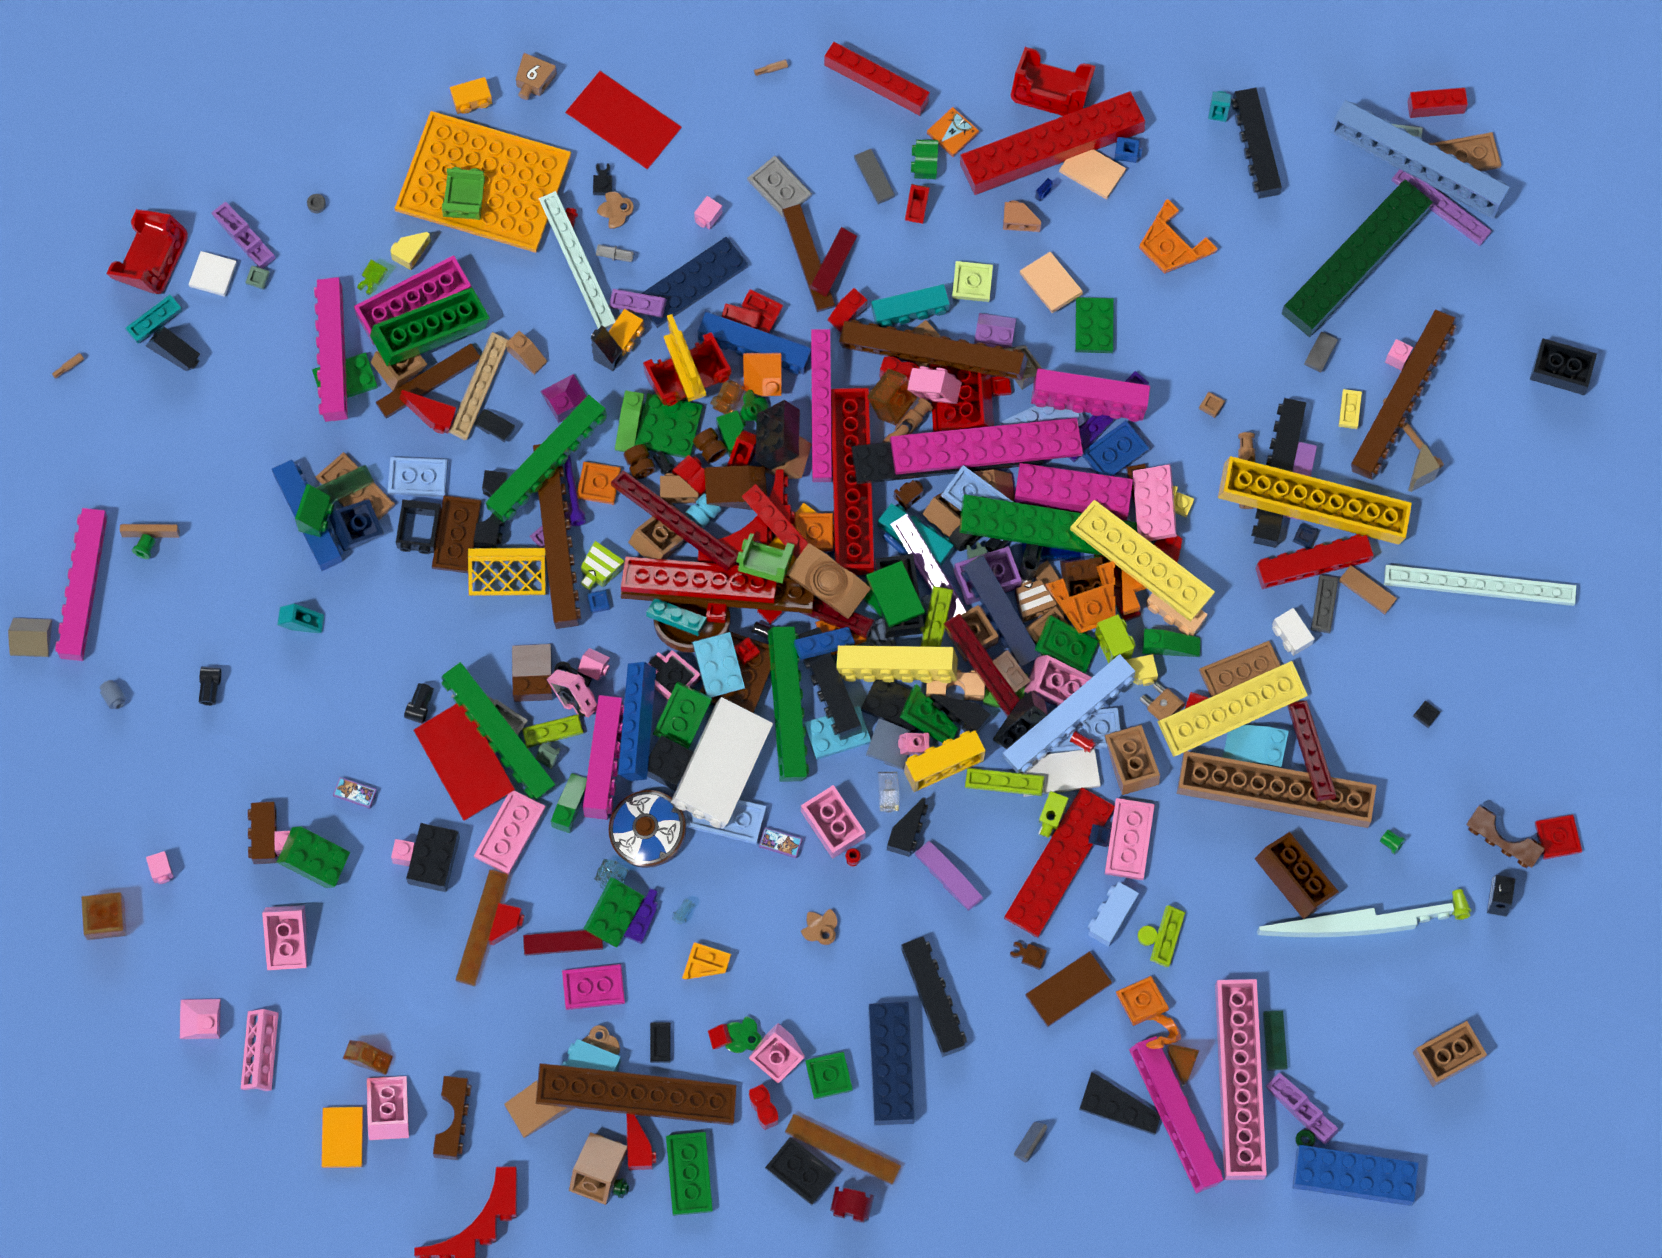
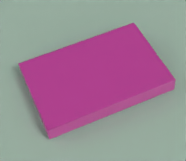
M621 964L562 970L566 1010L625 1004Z

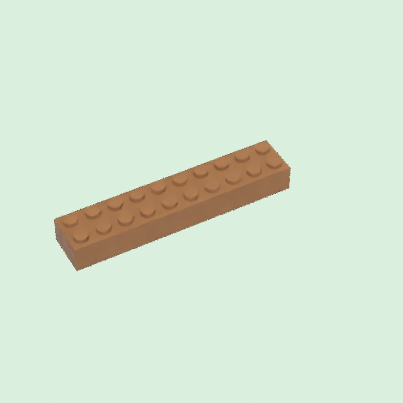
M1186 751L1182 757L1176 794L1368 828L1372 819L1377 785L1331 777L1336 792V799L1316 801L1309 775L1306 772Z

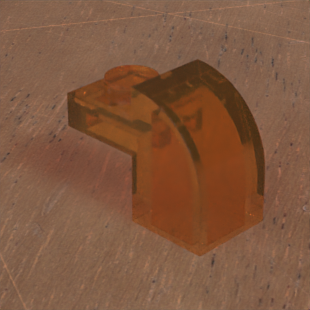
M729 379L723 383L719 394L712 398L710 404L714 405L713 409L723 414L733 412L746 387Z

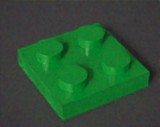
M844 1052L805 1060L814 1100L853 1091Z

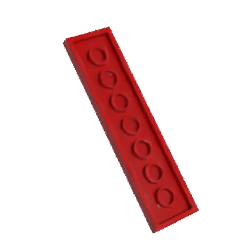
M625 557L621 591L774 603L777 582L738 571L739 565H734L727 572L715 563Z
M1081 787L1004 916L1005 920L1031 935L1039 937L1093 844L1088 843L1092 825L1104 827L1115 808L1114 805Z

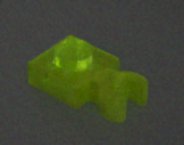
M370 260L362 273L365 280L361 281L357 288L362 290L364 286H368L366 293L370 295L373 292V284L375 283L379 286L388 269Z

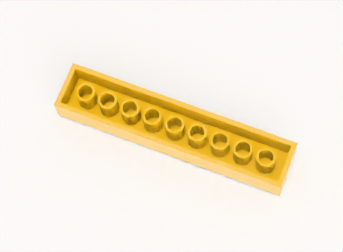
M1232 456L1224 463L1218 493L1219 499L1355 534L1367 535V537L1398 545L1406 538L1412 505L1411 502Z

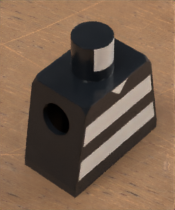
M1501 875L1492 877L1487 913L1507 916L1512 905L1515 878Z

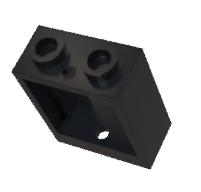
M402 499L396 536L397 548L404 552L415 550L421 554L434 553L441 505L438 503ZM408 513L434 516L430 544L403 540Z

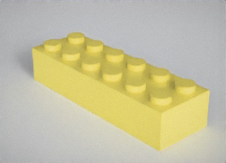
M838 646L837 670L841 678L848 682H854L856 679H863L866 682H874L875 680L894 682V680H902V682L911 683L913 680H921L923 683H931L932 680L942 683L957 681L958 658L953 647Z

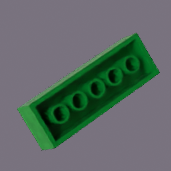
M473 287L375 324L373 325L370 337L388 367L486 328L490 317Z

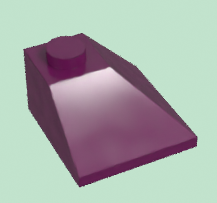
M574 374L540 391L558 423L564 421L587 397Z

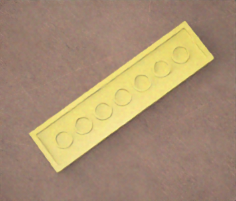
M1095 500L1070 527V530L1110 561H1113L1115 565L1190 622L1215 594L1214 590Z
M1290 661L1157 722L1173 757L1308 695L1293 662Z

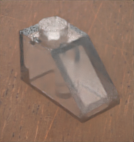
M878 772L880 811L887 813L899 811L898 773Z

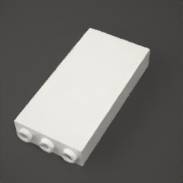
M721 697L713 709L671 803L675 804V807L679 810L691 812L697 819L709 821L710 825L715 828H724L730 820L773 723Z

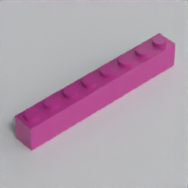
M339 277L318 279L317 287H314V294L318 300V303L315 304V313L318 315V320H315L316 331H319V337H316V345L320 352L317 353V363L320 365V370H317L318 381H321V387H318V396L321 398V404L318 405L319 414L323 415L325 422L347 420L343 286Z
M811 329L812 482H831L830 329Z
M82 508L81 514H78L77 525H79V530L74 535L76 547L71 553L73 565L68 570L69 586L65 588L67 600L66 604L62 606L63 623L60 622L59 624L60 641L56 642L55 651L58 652L60 659L84 660L108 518L105 510Z
M1155 1036L1136 1043L1129 1051L1195 1192L1199 1193L1223 1181L1222 1172L1214 1161L1213 1153L1207 1146L1205 1136L1199 1129L1196 1117L1191 1112L1188 1100L1180 1088L1179 1080L1175 1077L1171 1069V1063L1167 1060L1163 1048L1151 1049L1146 1046V1043L1157 1039Z

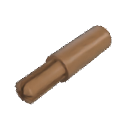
M785 59L765 65V67L755 69L754 74L758 76L787 68V61Z
M80 353L76 354L65 362L62 367L53 372V377L57 378L64 372H68L84 360L83 356Z

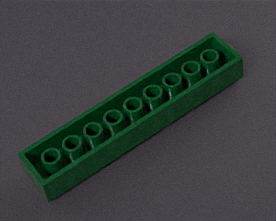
M1404 179L1284 305L1282 315L1308 337H1311L1430 212L1433 202Z

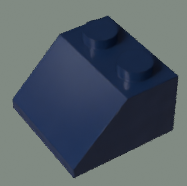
M369 499L337 509L329 516L343 551L359 547L384 534Z

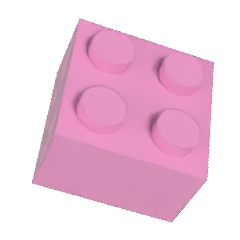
M920 366L919 369L912 368L907 390L927 401L957 404L962 382L956 379L955 375L947 373L946 369L936 368V370H931L928 367Z

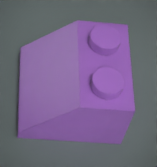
M979 313L974 344L984 343L988 347L1001 346L1005 349L1011 348L1016 319Z

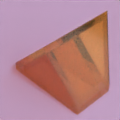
M1171 1044L1167 1047L1166 1051L1183 1086L1189 1079L1200 1050Z

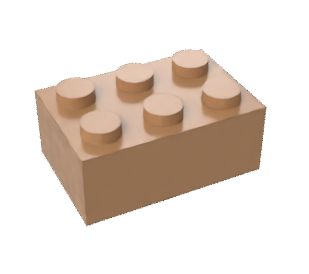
M1468 1021L1417 1047L1413 1052L1432 1087L1483 1061L1487 1056Z

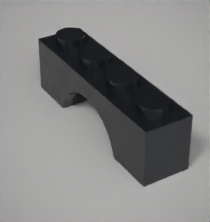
M485 470L482 484L483 494L490 498L508 479V473ZM493 513L487 520L476 523L473 540L474 547L482 549L498 548V544H502L503 533H500L501 526L504 527L505 523Z

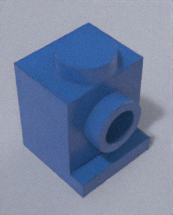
M1118 137L1114 161L1136 163L1137 158H1141L1142 147H1139L1140 140Z

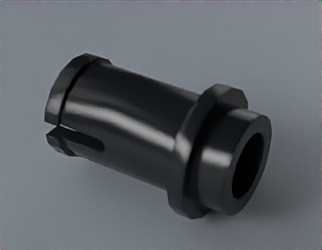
M663 451L657 452L659 456L657 457L655 454L653 459L660 467L661 474L672 473L674 465L668 461Z
M756 621L752 628L754 629L752 633L765 637L768 641V631L771 628Z

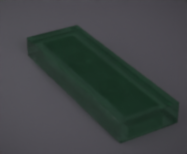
M364 465L316 488L331 496V500L334 502L373 484L374 480L367 466Z
M1263 1011L1267 1071L1287 1070L1283 1011Z

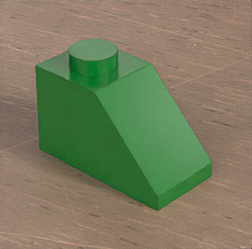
M738 410L716 417V424L724 445L728 449L729 457L731 456L736 438L744 430V426H746V422L739 415Z

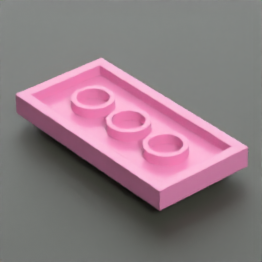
M1170 464L1133 471L1137 532L1148 541L1176 537L1174 493Z
M516 791L509 793L478 847L474 858L509 875L546 807Z
M1116 798L1105 867L1106 875L1136 880L1144 879L1155 804Z

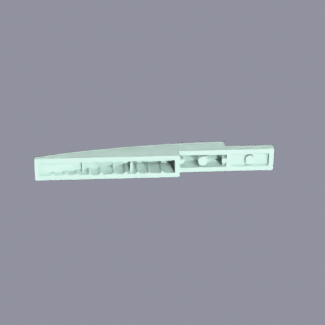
M1453 903L1381 915H1376L1375 909L1370 908L1260 926L1257 934L1280 937H1342L1415 929L1418 920L1419 923L1430 921V918L1438 917V920L1447 919L1450 917L1449 915H1452L1454 907Z

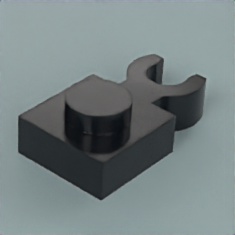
M599 163L596 164L598 175H593V195H605L608 192H612V175H608L610 173L609 163H607L605 170L600 169Z

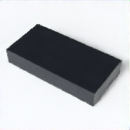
M670 1022L650 1023V1063H670Z

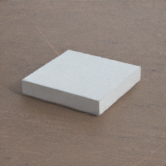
M201 251L192 273L189 287L225 297L237 262Z

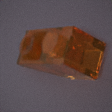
M349 1040L343 1059L359 1067L386 1075L393 1056L365 1042Z

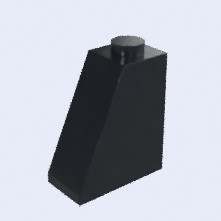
M166 327L157 330L146 344L147 348L185 371L190 368L194 369L200 361L197 359L200 353Z

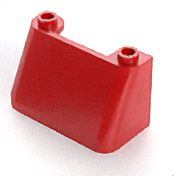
M1025 47L1015 72L1011 99L1015 103L1061 116L1083 109L1096 66L1083 63L1077 66L1075 72L1040 63V53L1035 49Z
M136 209L131 219L132 228L137 232L123 263L119 261L112 262L106 274L116 281L152 294H161L185 246L188 233L170 214Z
M712 332L703 335L704 341L701 344L695 343V348L689 350L704 389L717 383L726 382L731 375V368ZM671 358L664 362L661 359L657 360V363H654L652 359L643 362L644 374L663 405L673 406L679 400L686 398Z

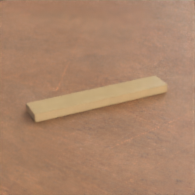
M494 332L490 334L449 429V433L467 440L505 352L506 343L509 340Z

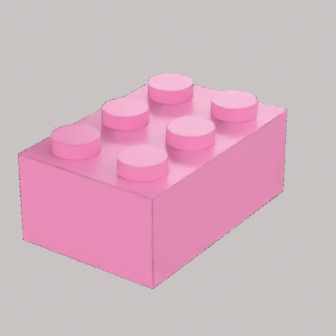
M834 785L801 805V813L832 859L865 839L866 832Z

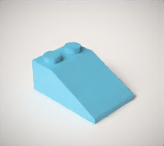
M1243 725L1227 734L1223 758L1281 768L1289 731L1267 726Z

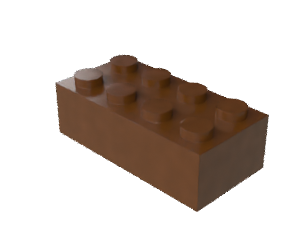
M1290 832L1266 846L1255 857L1256 862L1303 919L1327 905L1339 893Z

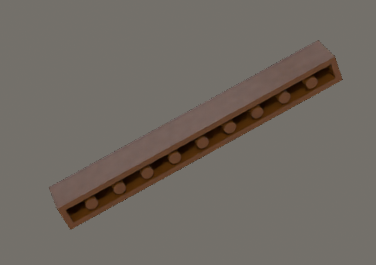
M1436 309L1433 312L1351 463L1352 472L1373 480L1375 474L1378 475L1382 469L1381 463L1384 459L1388 458L1392 443L1395 444L1398 440L1400 428L1405 427L1407 423L1406 417L1409 412H1413L1417 397L1420 398L1423 394L1425 382H1429L1432 377V369L1434 366H1438L1442 351H1446L1448 348L1450 336H1454L1458 326L1456 325L1455 317Z
M851 320V322L844 321L839 340L844 349L1021 381L1028 360L1025 353L1018 349L1010 351L1005 350L1001 346L988 347L984 343L971 344L963 339L955 341L946 336L938 338L933 337L929 333H922L921 335L911 330L899 331L890 326L882 328L873 323L865 325L856 320Z
M541 444L533 445V451H535ZM559 465L555 469L554 475L550 479H546L538 491L553 620L556 629L579 626L578 619H581L580 607L577 608L576 601H579L578 590L574 589L577 577L576 572H572V566L575 565L574 554H570V548L573 547L572 537L568 536L567 531L571 530L570 520L569 518L566 519L565 512H569L568 503L563 498V495L566 494V486L561 481V477H564L563 465Z

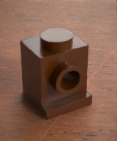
M912 480L910 483H904L900 487V491L898 489L894 490L893 497L907 510L923 497L924 488L918 480Z

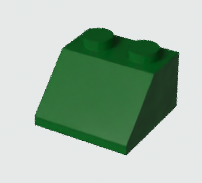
M306 484L295 521L299 532L321 537L322 532L327 530L328 521L326 520L328 514H332L334 504L332 503L331 496L309 484Z

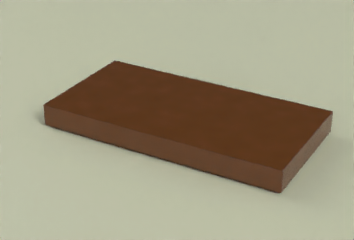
M443 496L432 569L468 573V549H474L473 540L476 523L479 522L481 500Z
M1089 951L1026 993L1025 996L1045 1025L1049 1027L1112 985V982Z

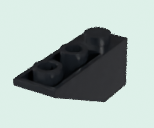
M601 325L591 335L593 359L595 362L614 371L623 357L622 349L606 328Z
M1032 691L1026 694L1017 702L993 740L1006 749L1012 746L1048 715L1045 700Z
M935 694L931 696L932 704L939 712L942 710L947 714L951 722L960 724L964 732L976 730L978 734L990 720L991 714L975 702Z
M925 797L893 826L887 844V851L908 857L911 851H915L917 841L914 839L916 833L920 834L923 825L920 819L922 815H926L928 805L925 804Z

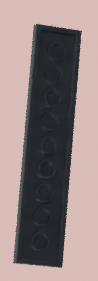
M890 442L851 447L856 484L957 474L960 468L895 475ZM1044 460L967 468L972 472L1015 468L1019 467L1020 463L1043 465Z

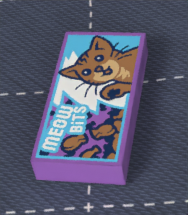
M340 777L333 796L370 809L377 790Z
M765 828L759 847L797 858L802 839Z

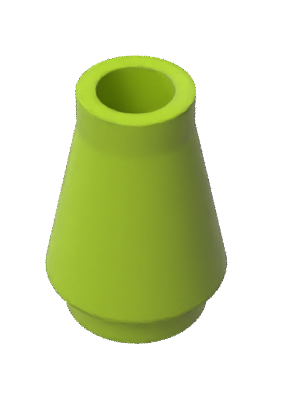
M1454 890L1452 892L1454 907L1452 915L1457 920L1467 919L1470 917L1471 908L1464 895V890Z

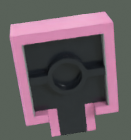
M673 650L670 651L666 658L658 652L648 663L656 668L655 689L667 700H669L677 682L693 688L701 679V674Z
M556 670L547 679L565 709L570 710L573 707L578 715L588 718L597 710L595 697L592 691L586 687L584 678L579 674Z

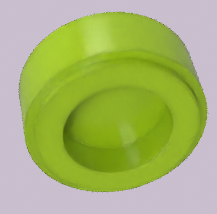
M1143 926L1137 935L1139 943L1143 946L1153 945L1157 937V931L1152 926Z

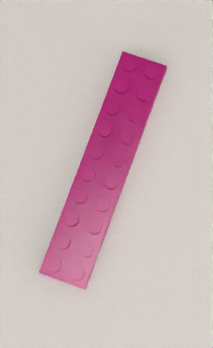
M1077 418L890 437L895 475L957 469L963 465L965 467H977L1076 457L1083 454Z

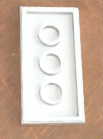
M1095 748L1091 753L1078 750L1046 754L1041 760L1036 759L1032 763L1033 766L1024 773L1022 771L1020 773L1044 776L1043 794H1049L1050 791L1058 793L1080 790L1081 788L1100 787Z

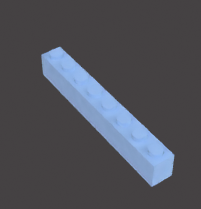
M1119 654L1003 752V758L1017 773L1027 772L1033 766L1032 763L1036 759L1041 760L1046 756V751L1049 748L1058 746L1062 741V737L1066 734L1068 736L1076 730L1075 726L1080 722L1085 723L1091 717L1090 714L1094 710L1099 711L1106 704L1105 701L1110 697L1111 699L1116 697L1120 693L1119 689L1124 685H1130L1135 680V670Z

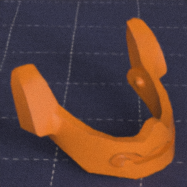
M1159 1014L1148 1019L1162 1024L1169 1031L1167 1038L1160 1036L1158 1039L1146 1043L1148 1048L1159 1049L1163 1048L1164 1045L1181 1040L1180 1030L1171 1018Z

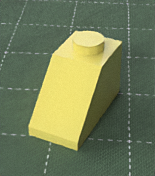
M424 232L400 238L390 249L392 260L412 270L431 242L430 234Z
M1153 654L1126 660L1135 670V680L1133 683L1150 686L1157 681L1158 673Z

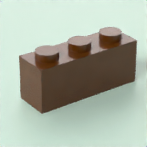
M275 802L251 803V809H248V821H251V828H248V839H251V847H248V858L252 859L253 864L276 863Z

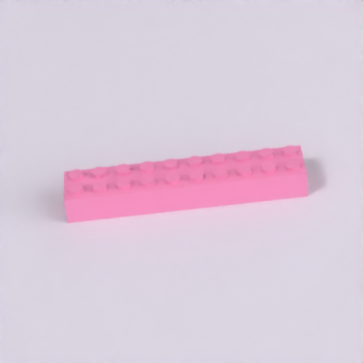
M1257 979L1217 980L1215 996L1224 1180H1264L1267 1172Z

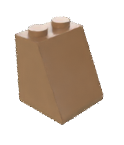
M590 1132L573 1168L569 1191L606 1205L625 1159L627 1146Z

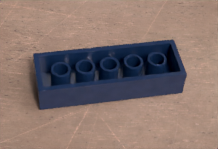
M909 1003L869 1004L874 1125L914 1124Z

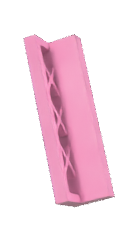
M266 1009L248 1011L241 1080L242 1090H272L278 1024L277 1012ZM258 1016V1021L254 1025V1017ZM256 1036V1041L252 1044V1039ZM254 1055V1061L251 1064L250 1060L251 1057ZM252 1074V1084H248L249 1077Z

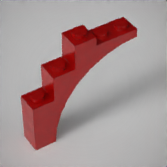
M784 469L776 470L774 486L769 499L791 523H795V511H792L791 505H788V494H785V487L789 485L788 476H785ZM757 515L741 530L718 540L739 554V551L743 552L744 539L748 540L750 533L754 534V542L769 546V541H772V531ZM698 550V562L715 563Z
M496 1167L495 1181L490 1197L482 1212L473 1223L460 1234L444 1242L431 1246L415 1247V1258H476V1242H480V1245H492V1242H496L497 1218H500V1221H512V1218H517V1168Z

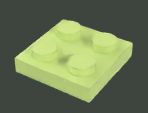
M956 261L952 298L989 302L993 265Z

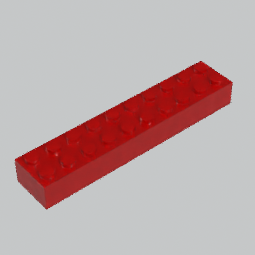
M1131 91L960 154V166L974 195L1065 162L1066 159L1117 142L1118 137L1129 138L1140 134L1145 130V119Z
M869 388L831 389L835 562L855 575H867L874 572L872 484H856L851 447L870 444Z

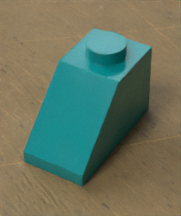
M1223 91L1212 93L1208 119L1226 122L1231 94Z
M290 604L280 607L277 625L292 631L322 633L324 614L297 604Z

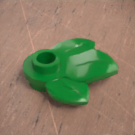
M748 390L743 396L744 405L740 413L744 420L756 422L757 414L769 408L768 401L762 397L756 398L753 391Z
M746 1016L742 1024L739 1022L727 1024L732 1043L726 1045L725 1048L731 1052L753 1051L762 1040L761 1035L757 1032L756 1022L750 1017ZM750 1037H754L756 1041L754 1043H750L748 1039Z

